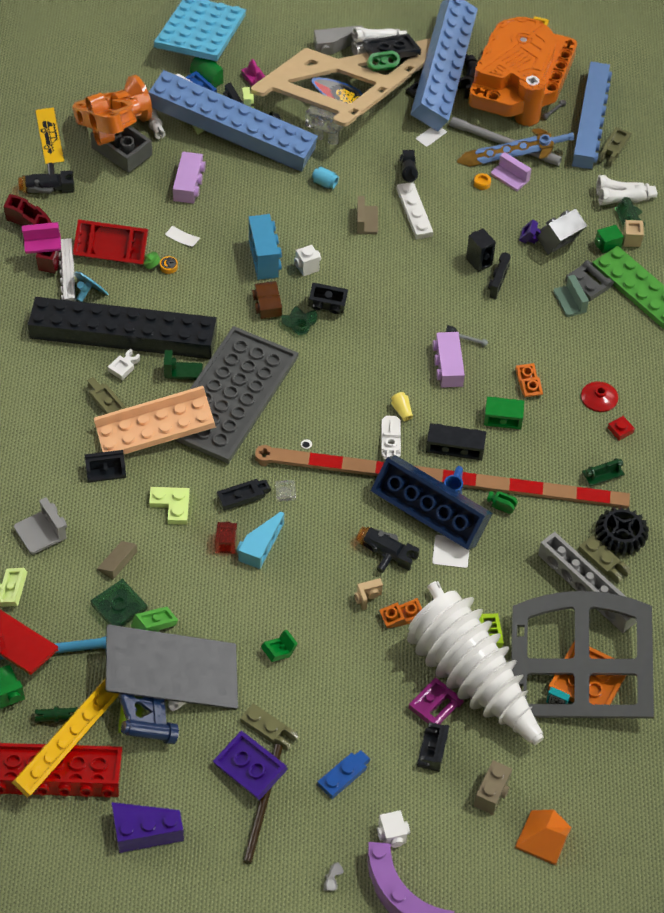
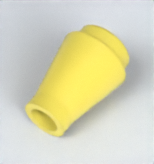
M404 392L393 395L391 405L402 417L403 421L412 419L413 414L408 396Z

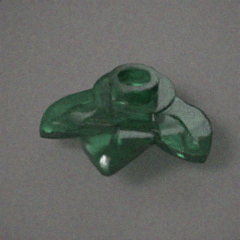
M295 306L290 315H282L281 320L286 327L292 328L294 333L304 335L310 331V326L316 323L317 312L312 310L305 314L300 308Z

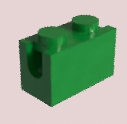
M487 396L484 426L521 430L524 400Z

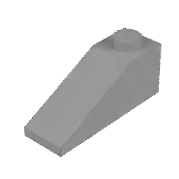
M362 25L314 30L315 50L330 55L351 46L352 41H354L352 29L354 27H362Z

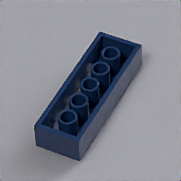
M396 455L386 458L370 490L467 550L476 547L493 514Z

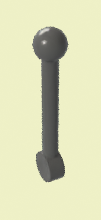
M560 100V103L548 113H544L542 118L544 120L548 119L549 115L561 106H566V101Z

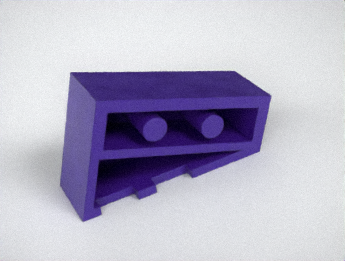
M111 802L119 853L184 841L180 810Z

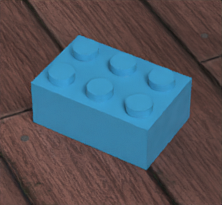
M270 214L249 216V244L257 280L278 278L279 270L282 269L281 260L279 259L282 258L281 248L277 247L279 244L278 235L274 234V231H276L275 221H271Z

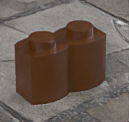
M277 282L255 284V289L252 290L253 301L257 300V303H255L256 314H259L261 319L282 316V304Z

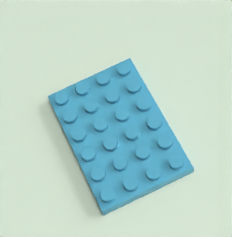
M182 0L155 39L154 48L218 61L246 16V9H242L239 6H228L224 3L210 2L209 0Z

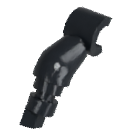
M466 54L464 63L467 67V74L460 78L457 89L465 88L464 97L468 99L478 62L474 55Z
M403 150L400 155L401 174L406 182H413L418 177L415 150Z

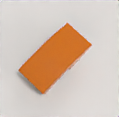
M534 363L516 365L515 370L524 397L543 395L540 378L537 377Z
M418 598L402 605H399L398 602L379 611L386 627L393 628L410 624L413 618L422 610Z

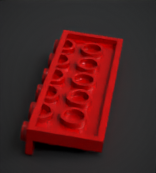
M0 743V794L24 795L12 781L46 744ZM75 745L31 795L119 797L123 748L119 746Z

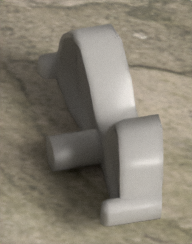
M340 863L332 864L329 873L325 875L324 891H334L337 889L335 875H340L344 872Z

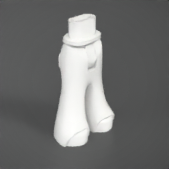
M354 27L352 29V38L354 40L352 41V52L354 55L367 53L363 47V40L407 34V31L390 28L366 29Z
M598 175L596 192L597 196H599L600 206L623 201L641 202L650 198H657L656 186H649L648 183L644 185V183L619 182L605 175Z

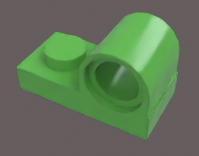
M168 607L135 614L131 628L159 632L161 629L176 626L178 619Z

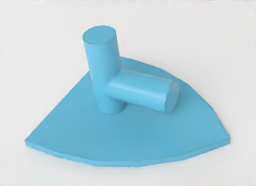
M74 272V276L79 280L77 287L81 290L76 300L83 302L91 287L108 295L92 279L81 272Z

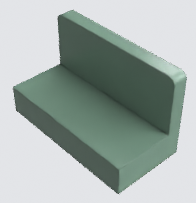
M568 276L566 286L555 288L553 293L566 317L586 313L589 300L576 276Z

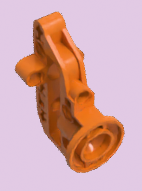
M137 75L127 78L123 90L94 94L86 97L84 100L75 102L72 106L76 123L91 128L99 146L114 141L115 134L124 131L126 127L137 121L136 118L145 122L152 117V104L144 82Z

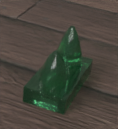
M624 197L616 207L623 227L625 220H641L638 215L643 211L634 206L629 197Z

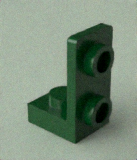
M165 350L164 378L191 380L198 378L203 370L202 363L176 362V358H173V351Z

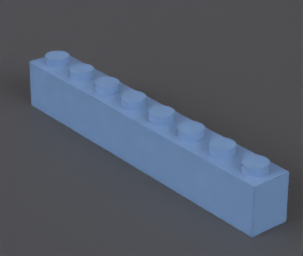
M590 62L572 162L574 167L592 169L593 163H597L598 153H595V151H599L600 141H597V139H601L602 129H599V127L603 128L604 117H601V115L605 116L606 106L603 104H607L608 94L605 93H609L610 83H607V81H611L612 72L609 71L610 64Z

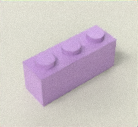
M182 152L173 186V201L194 204L195 197L199 196L200 187L198 185L202 184L203 174L201 173L205 172L206 162L203 161V154Z
M459 332L437 333L436 340H433V351H436L437 354L434 356L435 366H438L436 370L437 380H440L441 388L463 387L465 374Z

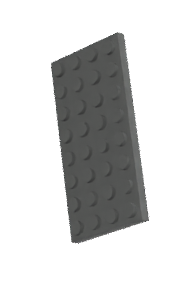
M233 326L190 388L204 387L216 428L178 438L174 441L229 464L298 359L299 353Z

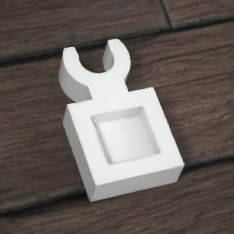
M129 349L124 358L119 355L108 366V372L123 380L134 370V364L140 361V354L131 357L133 350Z

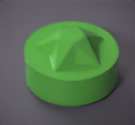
M151 252L145 255L143 264L147 269L154 268L161 259L157 252Z

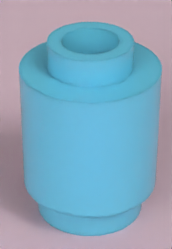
M321 166L318 169L316 168L312 174L314 183L328 189H334L339 180V176L335 172Z

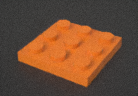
M575 640L564 659H571L575 656ZM589 646L590 658L614 659ZM554 675L548 690L551 687L569 694V701L574 703V676ZM627 675L590 676L589 702L598 705H611Z

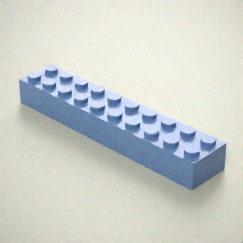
M443 0L440 5L410 115L436 131H439L449 121L478 10L465 0Z
M165 70L162 71L149 91L153 109L298 171H303L315 150L318 135Z

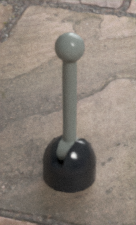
M447 325L446 332H458L455 327ZM459 334V338L480 343L482 346H487L488 344L486 339L480 340Z

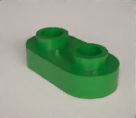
M395 51L373 53L367 59V66L372 71L393 69L399 64L400 56Z

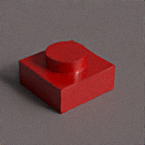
M624 416L608 424V429L619 441L633 434L635 430Z

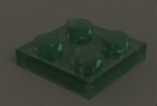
M121 579L90 600L92 607L109 625L123 627L133 620L135 614L145 612L148 609L147 604L124 579Z

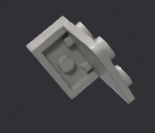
M47 497L39 500L41 512L14 525L16 533L30 554H36L67 539L66 521L63 517L58 516L55 504L50 503Z

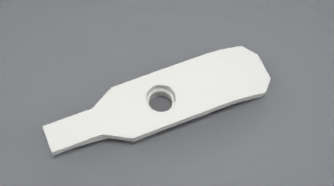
M385 416L382 419L381 455L385 460L390 456H401V420L397 416Z

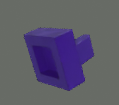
M531 220L522 228L519 238L524 244L527 241L533 244L538 242L537 236L541 233L537 228L538 222Z

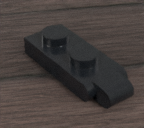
M254 479L217 491V498L223 511L262 499L266 493L271 491L267 480L258 481V479Z

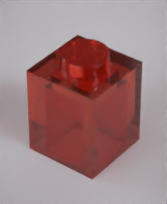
M228 521L217 522L215 552L235 554L237 523Z

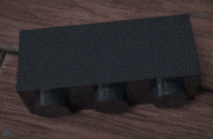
M430 423L426 453L482 461L487 431Z

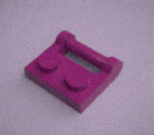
M435 677L409 703L408 708L428 724H441L464 701L458 698L457 693L447 688L444 683ZM446 698L451 701L436 717L431 715Z

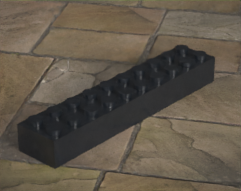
M35 297L28 321V331L30 339L124 350L132 349L133 351L165 354V350H172L173 355L211 359L217 334V317Z

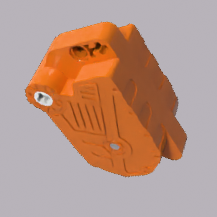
M516 17L501 21L496 25L493 33H491L488 44L485 46L482 57L475 68L474 82L469 94V105L472 108L505 117L514 116L516 122L529 127L537 124L540 121L542 107L555 103L558 99L575 58L577 41L570 37L554 34L547 25L539 20Z

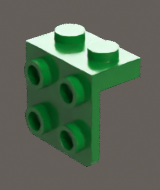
M10 665L0 668V709L25 699L23 686L20 680L17 681Z

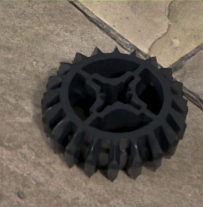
M621 506L618 510L612 507L610 511L606 509L604 514L599 516L595 533L601 544L607 547L608 550H613L615 555L618 552L623 556L626 552L632 555L634 551L638 553L640 548L645 546L649 531L648 526H646L647 520H642V514L636 515V510L631 512L629 507L626 510L622 509ZM608 526L611 527V531H612L611 533L609 532V530H608V528H607ZM633 529L635 530V532H636V534H637L636 536L633 535V531H632Z

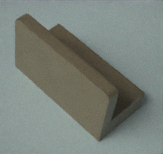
M358 196L357 234H378V206H365V196Z

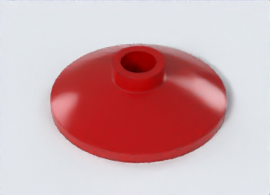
M595 381L583 388L581 399L590 410L607 412L617 405L618 393L610 384Z

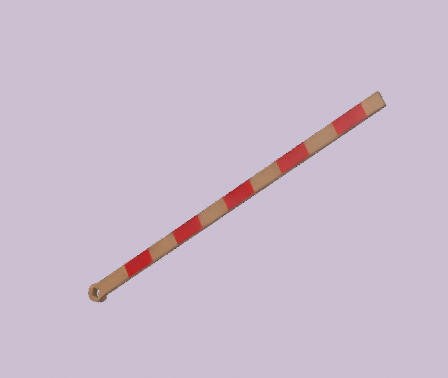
M267 445L259 446L255 451V460L261 466L277 463L378 476L384 464L381 461L272 448ZM415 466L443 484L446 477L454 474L452 470ZM463 472L462 476L464 488L500 491L503 493L612 507H629L630 493Z

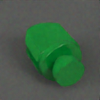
M490 491L487 502H492V507L512 514L518 500L500 491H497L496 495H494L495 492Z

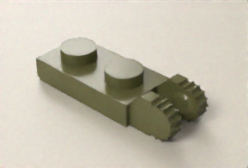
M615 127L602 148L598 162L602 163L606 154L611 157L608 159L607 165L611 167L630 139L631 133Z
M593 535L579 545L578 550L615 582L619 583L622 580L619 572L624 576H628L631 573L629 567L624 562H621L618 557L602 545Z
M254 703L240 718L241 723L272 744L282 745L284 750H289L291 744L281 737L282 734L294 741L299 738L298 733L290 727H286L285 724Z

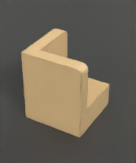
M625 220L622 231L624 236L623 247H641L644 236L643 221Z

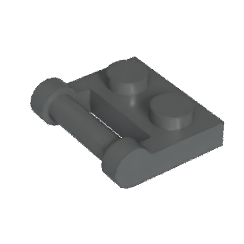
M586 260L582 266L566 275L565 279L567 281L568 276L575 275L589 301L610 289L614 284L610 278H606L593 267V263L589 260ZM587 271L590 272V273H591L595 278H597L602 284L599 285V284H598L595 280H593L586 272H587Z

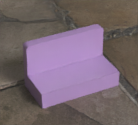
M506 152L500 155L499 165L491 171V176L515 191L520 190L530 181L531 168Z

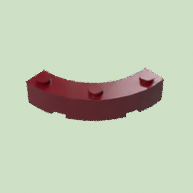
M9 194L3 206L7 221L21 226L52 223L39 206H34L25 198ZM59 251L37 253L38 270L56 274L59 264Z

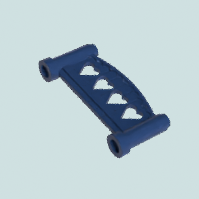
M119 694L121 706L127 721L122 722V733L126 736L163 740L165 744L174 745L176 743L179 727L176 723L166 721L165 701L163 699L148 697L137 699L134 695ZM135 704H139L149 711L150 714L142 718L138 717L135 713L137 711Z

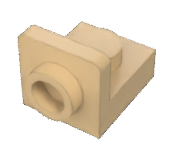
M381 578L357 584V592L354 595L356 603L361 605L362 610L367 609L368 598L374 599L382 595L383 584Z

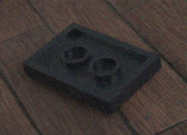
M409 34L363 40V47L369 55L385 51H395L399 54L400 58L421 55V48Z

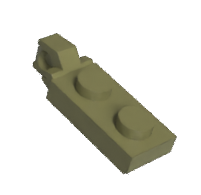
M94 377L87 380L90 397L105 414L126 408L107 384H99Z

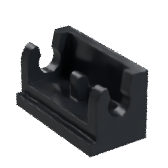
M123 450L84 454L88 483L126 478Z
M428 724V728L425 729L417 767L440 772L450 725Z

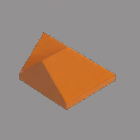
M554 809L531 810L515 848L556 865L570 833L571 826Z

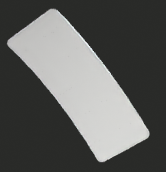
M174 226L165 234L177 242L192 247L200 239V237L187 234Z

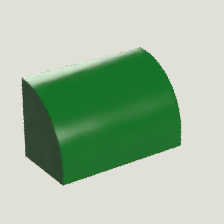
M194 57L190 65L191 74L197 71L215 88L223 84V68L213 60Z

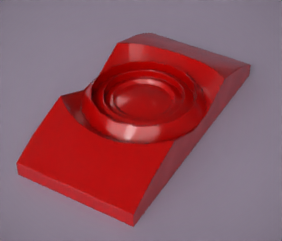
M78 219L73 255L144 265L149 229Z

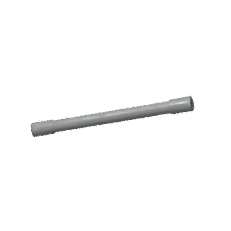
M454 116L450 121L451 127L470 132L499 144L516 141ZM541 151L529 155L539 158ZM550 153L542 160L559 166L562 157Z

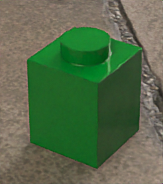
M612 225L597 230L594 243L604 254L617 246L622 248L624 236L617 225Z

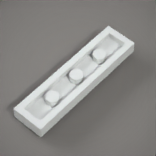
M414 182L398 184L397 192L416 240L433 237L432 227Z

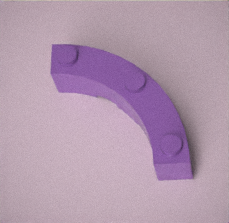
M368 843L367 864L369 876L378 898L389 913H454V911L437 908L422 901L407 889L394 868L390 843Z

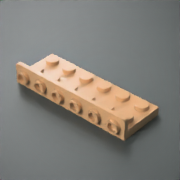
M203 386L94 418L102 452L123 450L124 454L216 428Z

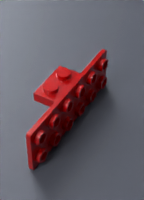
M0 610V655L28 674H33L59 650L58 646Z

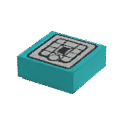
M551 687L546 703L568 704L570 695Z

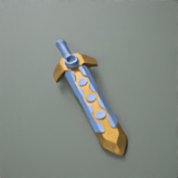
M536 128L532 129V132L536 135L534 137L467 151L457 160V163L468 167L500 160V155L504 152L512 157L541 151L539 159H543L552 152L555 143L574 140V135L572 132L552 137L548 131Z

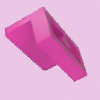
M58 222L22 226L26 254L61 250V234Z

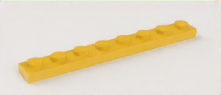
M106 678L12 781L26 797L31 796L119 696L118 693L106 692Z

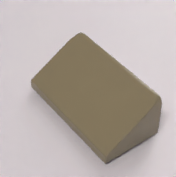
M121 541L97 570L114 579L137 553V545Z

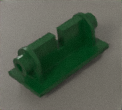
M618 458L595 467H588V469L582 471L590 486L625 475L621 468L623 461Z

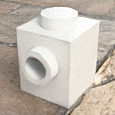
M313 245L296 250L294 263L303 276L319 271L321 255L318 250H315Z
M401 810L379 816V827L377 828L379 840H383L384 843H390L393 848L400 847L406 843L410 829L408 822L403 820Z

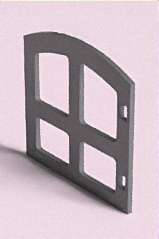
M572 591L536 597L513 606L512 661L516 660L517 662L512 672L514 676L523 675L519 682V685L523 686V691H527V677L529 675H573L575 678L574 703L528 704L529 707H532L531 711L535 718L654 719L651 605L617 594ZM573 609L575 611V656L571 659L528 658V620L554 611ZM591 609L610 611L636 619L637 657L635 659L590 658L589 611ZM517 627H524V636L517 637ZM635 675L638 682L637 704H591L589 702L590 676Z

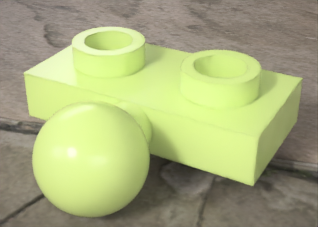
M25 568L6 569L2 584L0 583V607L18 606L27 576Z

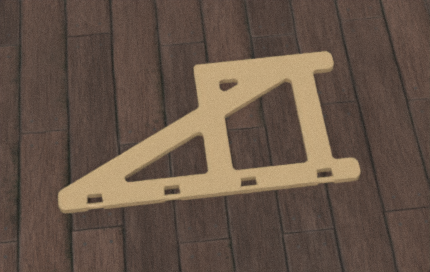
M431 38L416 41L421 48V55L410 57L388 75L362 67L367 65V59L370 56L368 53L338 59L309 48H304L251 87V93L265 96L271 91H276L336 113L337 115L333 117V122L346 127L424 66ZM338 72L374 86L355 101L348 104L292 84V82Z

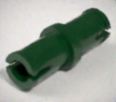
M54 706V709H35L36 715H43L35 716V722L54 721V723H60V721H67L78 707L59 708V706Z

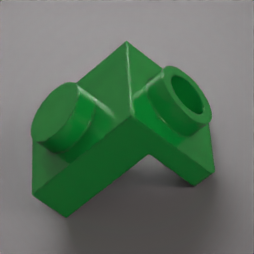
M283 630L279 638L263 642L261 649L271 662L291 657L297 642L288 630Z

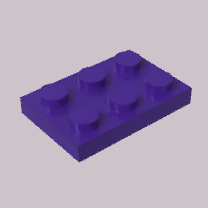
M242 730L213 760L214 765L257 800H260L288 770L284 763Z

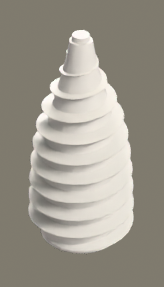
M449 591L435 598L413 618L409 625L407 640L410 644H417L416 654L426 656L425 664L428 667L437 666L435 674L438 678L448 677L446 681L447 688H459V699L472 697L470 701L471 709L484 707V717L496 716L499 718L498 722L500 725L507 724L529 743L534 745L540 743L544 739L543 732L531 711L532 707H529L525 698L528 691H522L519 685L523 675L514 676L512 672L517 662L516 660L506 662L504 656L508 652L509 647H497L496 643L501 634L489 635L488 630L492 622L481 623L479 621L483 609L472 611L470 607L473 604L474 598L462 599L456 591Z

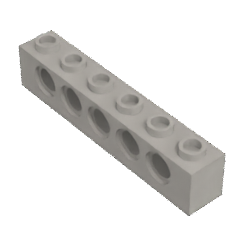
M553 532L540 543L538 556L576 591L604 592L625 596L556 532ZM598 610L622 633L637 623L634 618L619 613Z

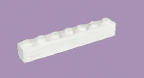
M61 239V252H59V258L61 259L59 261L60 268L62 267L60 269V275L62 276L60 281L61 285L63 284L61 286V293H63L61 299L76 301L72 239Z

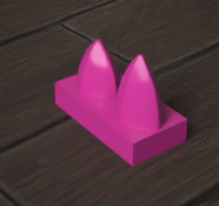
M254 59L250 60L248 67L241 69L242 76L251 87L265 77Z

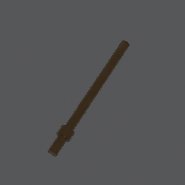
M279 744L274 746L272 755L279 760L283 746ZM272 787L259 801L243 860L246 864H252Z

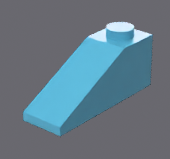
M279 512L247 534L243 542L240 541L236 551L240 562L261 569L284 525L283 512Z

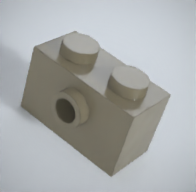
M494 760L492 761L476 794L474 807L494 815L501 798L505 799L510 787L507 785L511 778L512 768Z

